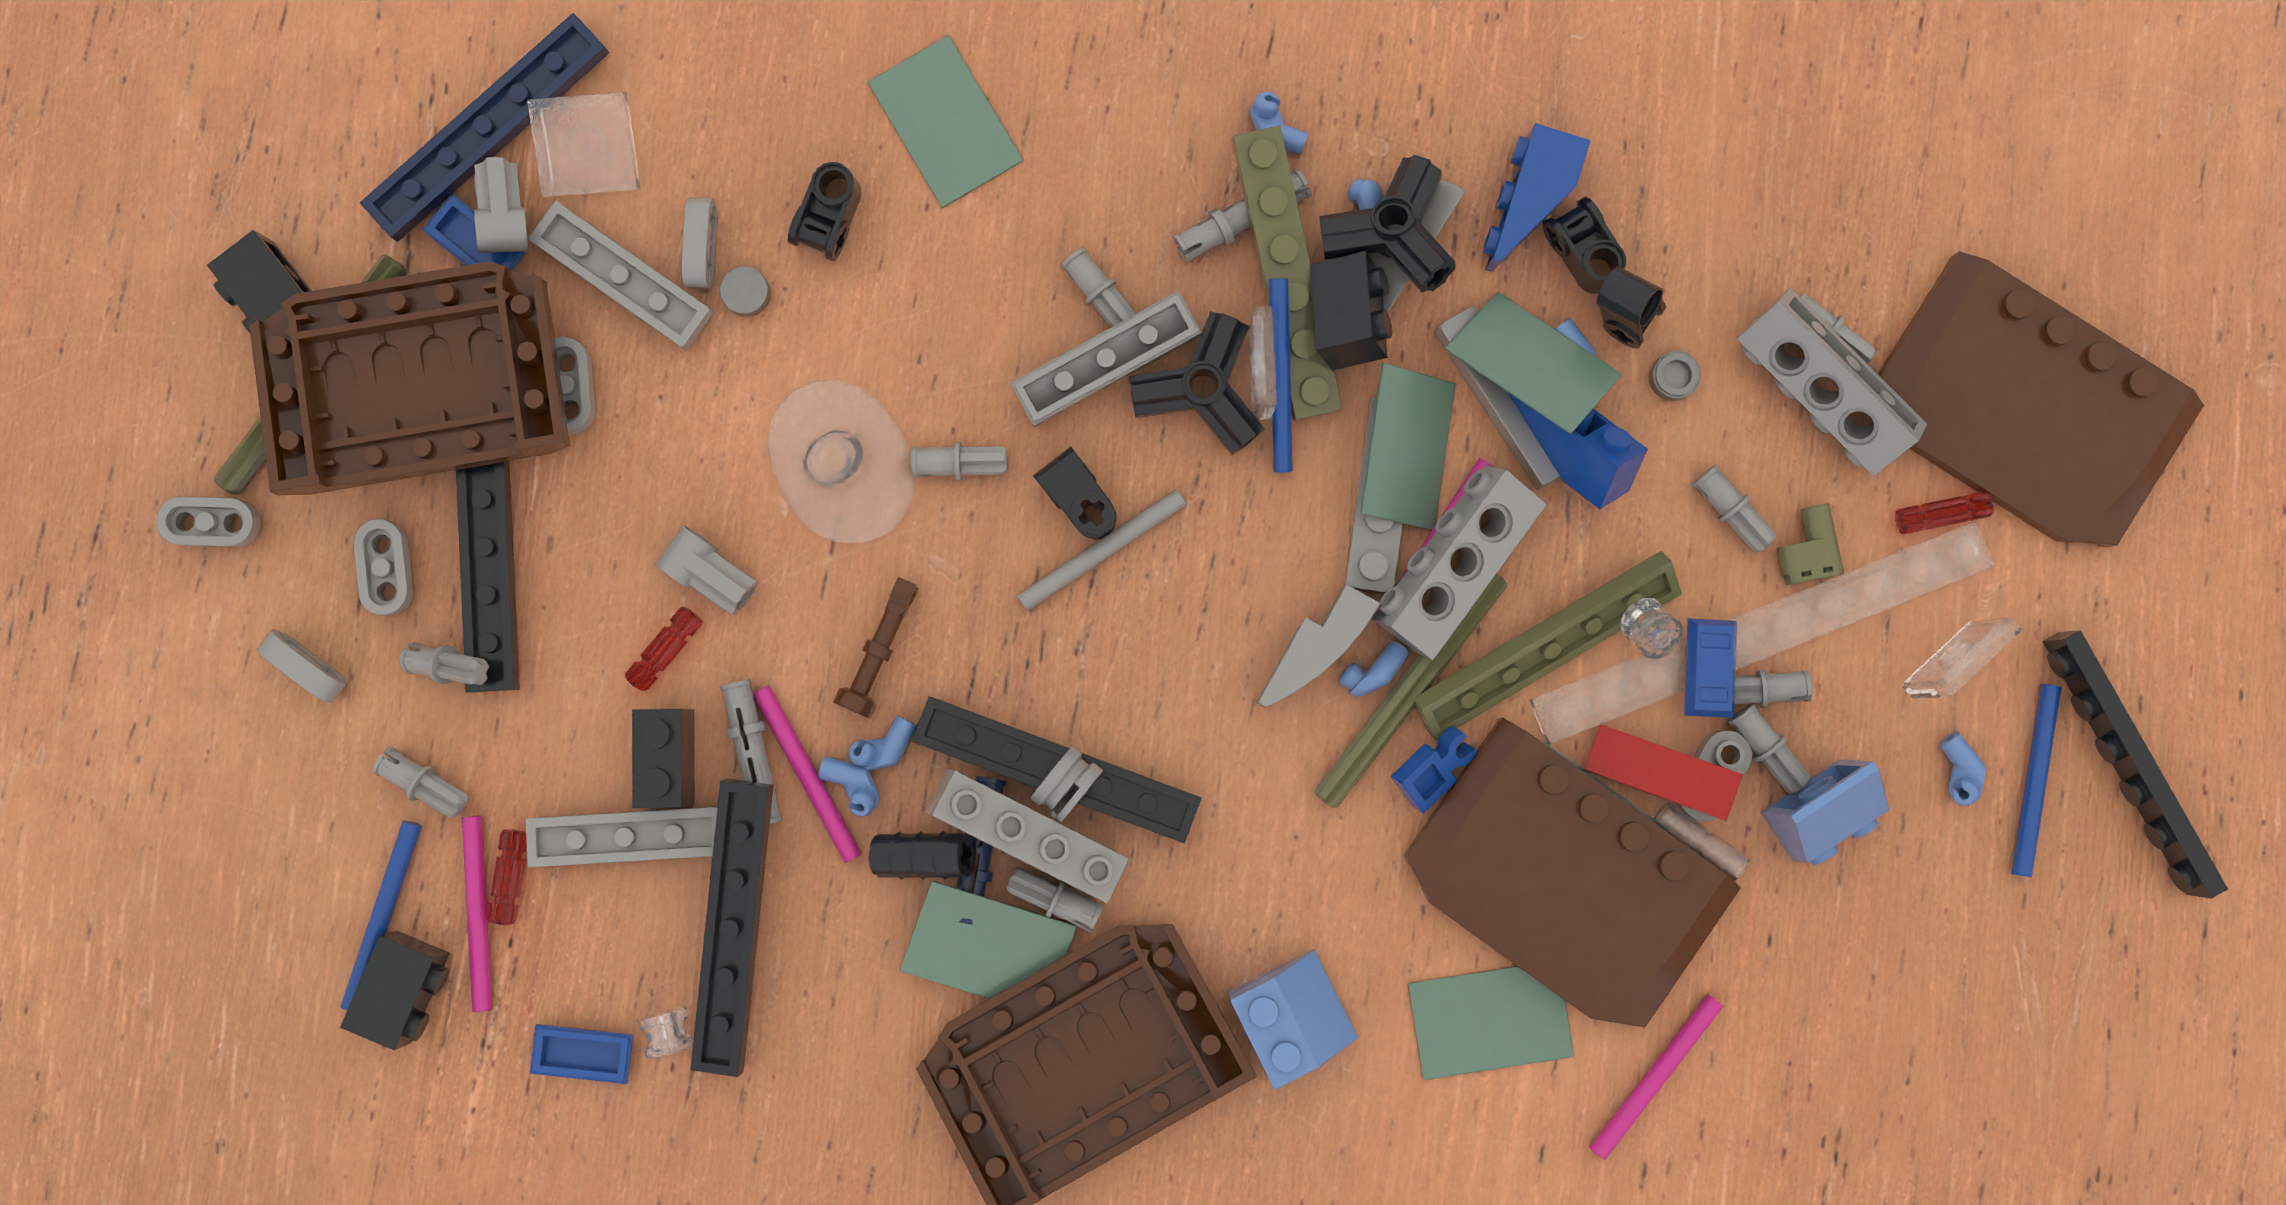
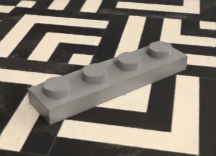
M556 200L528 237V240L685 351L689 349L714 314L706 305Z
M1371 398L1369 401L1344 586L1347 584L1356 590L1385 594L1390 588L1394 587L1403 523L1360 514L1377 398Z
M718 806L527 818V865L529 868L713 856Z

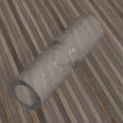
M1670 802L1664 804L1653 819L1654 823L1722 870L1734 881L1744 873L1749 865V857L1716 834L1708 832L1703 825Z

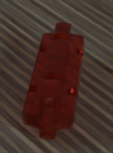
M1984 491L1964 497L1959 496L1920 505V507L1915 505L1898 509L1895 512V521L1898 531L1901 534L1922 531L1924 528L1928 530L1968 520L1972 521L1990 517L1994 513V506L1991 495Z
M680 607L670 619L672 624L669 627L664 626L641 653L642 660L640 662L635 661L626 671L624 677L633 687L640 691L648 690L658 678L655 674L658 671L663 672L686 645L687 641L685 638L687 636L692 637L700 628L703 621L691 609Z
M506 829L500 833L498 849L502 850V855L496 857L490 894L495 896L493 902H489L487 912L488 922L497 925L514 924L517 918L519 905L515 904L516 897L520 898L526 863V859L522 858V854L527 852L526 832L516 829Z

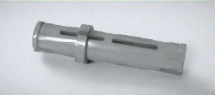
M1299 169L1293 170L1291 176L1296 199L1299 202L1304 198H1309L1312 193L1309 187L1304 188L1308 182ZM1245 199L1234 203L1222 211L1218 210V208L1208 212L1209 218L1172 236L1174 244H1179L1176 248L1186 263L1221 243L1228 246L1235 241L1234 236L1251 228Z
M751 679L720 686L730 723V729H726L728 739L733 738L742 780L773 784L772 773L761 733L766 728L764 721L759 722L750 685ZM774 787L770 824L783 820L780 815Z

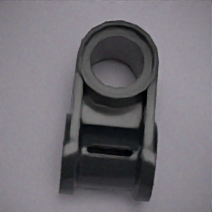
M828 162L816 169L802 204L792 219L788 233V244L798 246L801 243L825 253L826 259L830 261H835L844 247L850 223L862 194L859 183L846 166L837 162ZM839 178L847 180V190L842 196L834 199L826 197V188L831 181Z
M1585 196L1577 201V207L1559 218L1554 219L1550 217L1543 221L1542 227L1549 244L1562 258L1577 284L1586 292L1598 294L1607 276L1596 274L1591 269L1590 260L1593 258L1604 260L1609 265L1611 272L1616 267L1625 269L1626 255L1607 227L1599 208L1590 198Z
M1616 267L1610 272L1602 284L1597 297V305L1600 307L1605 331L1622 344L1635 349L1640 348L1644 341L1643 333L1654 317L1662 315L1666 310V305L1663 301V289L1621 267Z
M1071 446L1033 475L1057 508L1063 510L1082 535L1090 539H1102L1114 530L1117 515L1110 499L1096 483L1094 475ZM1090 505L1096 510L1101 509L1103 506L1105 507L1100 513L1104 521L1098 526L1092 521L1083 524L1087 519L1084 510Z

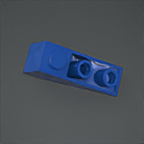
M1535 123L1527 137H1518L1510 160V164L1517 166L1513 182H1504L1496 205L1497 209L1504 210L1499 227L1491 225L1482 253L1490 255L1485 270L1493 272L1570 195L1577 186L1591 140Z
M1508 393L1559 476L1568 486L1598 509H1602L1630 490L1648 448L1631 437L1627 431L1619 428L1598 411L1592 409L1570 435Z

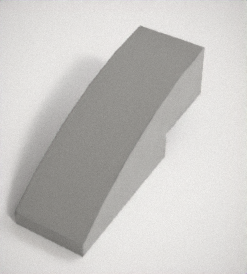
M1347 584L1343 586L1321 625L1307 617L1302 619L1256 703L1262 707H1268L1295 693L1322 674L1344 654L1361 634L1381 603Z

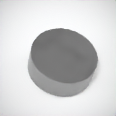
M747 266L734 268L724 276L720 285L722 301L733 313L739 316L750 317L757 315L769 303L771 295L770 286L765 277L754 268Z
M1671 351L1664 354L1653 363L1649 372V382L1653 391L1659 397L1669 401L1681 400L1693 393L1698 387L1701 378L1700 367L1697 361L1691 355L1682 351Z

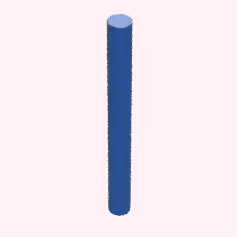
M1270 278L1269 314L1274 472L1285 473L1293 471L1288 278Z
M2041 684L2011 872L2014 875L2032 878L2062 688L2060 686Z
M402 821L340 1006L344 1010L349 1008L379 935L386 934L422 828V825L418 823Z

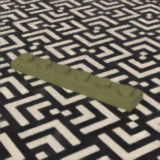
M1281 125L1234 135L1231 140L1268 309L1269 279L1288 278L1291 413L1293 421L1342 410L1334 370L1329 367L1316 351L1311 263Z
M1662 551L1658 552L1413 698L1427 731L1435 741L1438 740L1447 728L1451 726L1460 727L1681 595L1682 592L1672 561Z

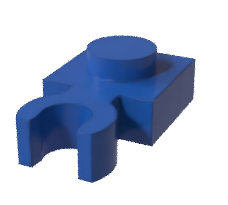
M1454 726L1447 728L1440 735L1435 749L1424 744L1391 775V778L1409 803L1422 814L1457 782L1451 772L1456 767L1469 764L1477 754L1473 747L1462 742L1467 737L1465 733Z

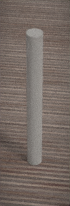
M1175 489L1018 594V598L1026 610L1029 611L1186 506V502L1177 489Z

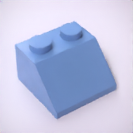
M1838 760L1812 777L1803 789L1793 794H1786L1762 810L1761 814L1793 861L1807 864L1811 862L1813 865H1817L1834 856L1838 852L1836 845L1850 835L1853 838H1858L1875 829L1879 824L1876 818L1887 812L1889 807L1880 771L1874 761Z
M1314 949L1228 992L1230 1001L1274 1090L1319 1068L1358 1038Z

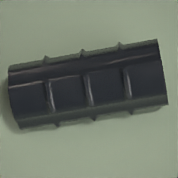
M899 831L896 834L875 835L870 843L868 859L872 873L879 878H899L901 880L904 878H921L923 880L925 878H943L945 880L947 878H968L975 867L976 848L973 838L967 833H946L944 831L941 833H923L921 831L918 834H903Z

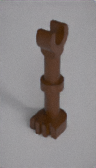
M898 577L872 641L867 639L862 649L866 654L851 687L839 688L833 703L871 719L876 703L872 698L868 697V694L883 661L889 662L893 650L889 648L902 619L905 617L919 588L916 587V584Z

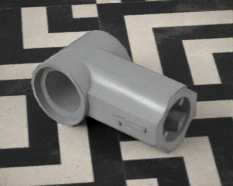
M487 157L483 162L474 165L475 192L478 209L474 210L478 253L528 251L525 209L521 208L517 164L507 161L504 157Z
M682 525L654 565L689 589L691 587L695 588L724 611L729 612L731 615H736L751 598L759 582L717 553L719 549L706 539Z

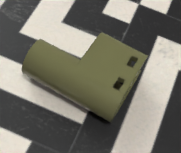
M1830 504L1800 509L1807 542L1776 548L1782 576H1784L1786 585L1845 574Z

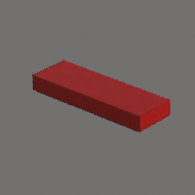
M1601 724L1584 768L1585 771L1723 821L1728 819L1743 777L1741 773Z

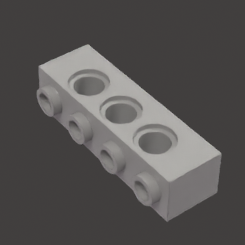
M1791 287L1749 323L1737 338L1742 344L1743 352L1749 360L1758 366L1763 365L1776 378V384L1781 392L1792 400L1797 399L1810 412V418L1815 426L1826 434L1831 433L1844 446V452L1848 459L1859 468L1865 467L1873 476L1920 440L1927 423ZM1791 342L1799 345L1803 349L1805 357L1795 358L1790 356L1784 348V343ZM1828 377L1833 379L1837 383L1839 391L1829 392L1824 390L1819 385L1818 378ZM1864 412L1872 418L1874 424L1870 426L1860 425L1853 419L1852 413Z
M1485 465L1468 479L1464 486L1465 493L1454 508L1449 509L1440 517L1436 524V533L1427 545L1417 550L1407 564L1408 571L1397 586L1390 588L1382 596L1379 602L1381 603L1378 607L1379 610L1372 620L1412 652L1434 660L1547 505L1506 469ZM1487 510L1489 514L1488 524L1481 531L1479 526L1480 517ZM1459 549L1461 553L1460 562L1452 570L1451 557ZM1431 588L1433 593L1432 600L1427 607L1423 608L1422 597Z
M946 769L925 810V813L1107 904L1129 861V858L952 769Z

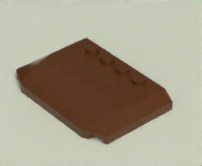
M1960 251L1950 258L1878 372V375L1927 423L1920 440L1909 449L2054 541L2098 544V546L2112 547L2119 544L2204 407V404L2191 387L1991 261Z
M489 261L297 293L282 302L283 308L264 322L258 319L249 325L269 488L271 493L278 496L312 495L552 454L570 446L547 282L541 276L523 274L510 270L504 265Z
M1499 718L1477 749L1474 759L1463 769L1456 779L1457 782L1451 786L1404 853V857L1414 871L1422 887L1421 889L1431 905L1581 1013L1595 1020L1646 1027L1741 887L1722 870L1533 735L1505 718Z
M1173 924L1117 926L948 1022L926 1058L916 1068L986 1205H1033L1257 1077Z

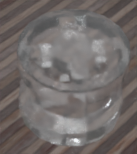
M1643 598L1634 602L1624 612L1620 621V629L1624 636L1636 643L1638 650L1650 659H1658L1668 655L1677 647L1683 635V626L1675 616L1667 613L1665 607L1654 598Z
M686 1007L658 1012L637 1020L639 1029L646 1034L647 1044L644 1047L646 1059L670 1055L693 1047V1038L690 1034L686 1033L684 1025L688 1018Z

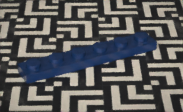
M572 13L366 196L360 204L392 239L397 242L400 241L475 174V164L483 162L487 157H494L610 52L585 24Z

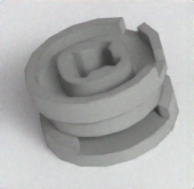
M1074 746L1066 752L1030 798L1038 806L1045 804L1052 810L1051 816L1060 824L1103 772V769L1097 764H1088L1081 759L1082 752ZM1076 785L1079 789L1074 795L1070 794Z

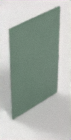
M949 35L868 81L869 86L942 208L1023 161Z
M1497 292L1445 348L1446 351L1570 435L1622 376V373L1500 292Z
M1382 363L1360 514L1428 530L1434 528L1436 525L1455 383Z
M932 881L899 971L991 999L1065 957L1077 926ZM962 918L972 919L973 925L960 923L959 921Z
M1519 967L1408 983L1423 1080L1574 1057L1565 1000Z

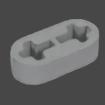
M689 197L686 201L681 267L682 280L685 287L711 288L713 285L718 224L717 206L713 198Z
M272 629L257 648V652L265 660L306 691L323 701L334 702L348 683L338 671L294 638L279 630Z

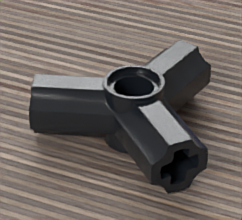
M1417 155L1409 158L1403 157L1384 198L1379 200L1373 208L1319 216L1325 260L1366 251L1367 254L1379 252L1385 257L1392 258L1422 293L1429 290L1433 292L1444 284L1449 275L1455 270V261L1421 224L1422 218L1442 178L1441 169L1433 165L1430 159ZM1394 224L1403 226L1397 230L1386 229L1389 225Z
M1210 311L1189 367L1129 376L1135 418L1195 410L1232 456L1252 442L1265 428L1228 384L1249 326L1229 315ZM1202 375L1213 379L1217 387L1213 395L1205 398L1198 397L1190 389L1191 381Z

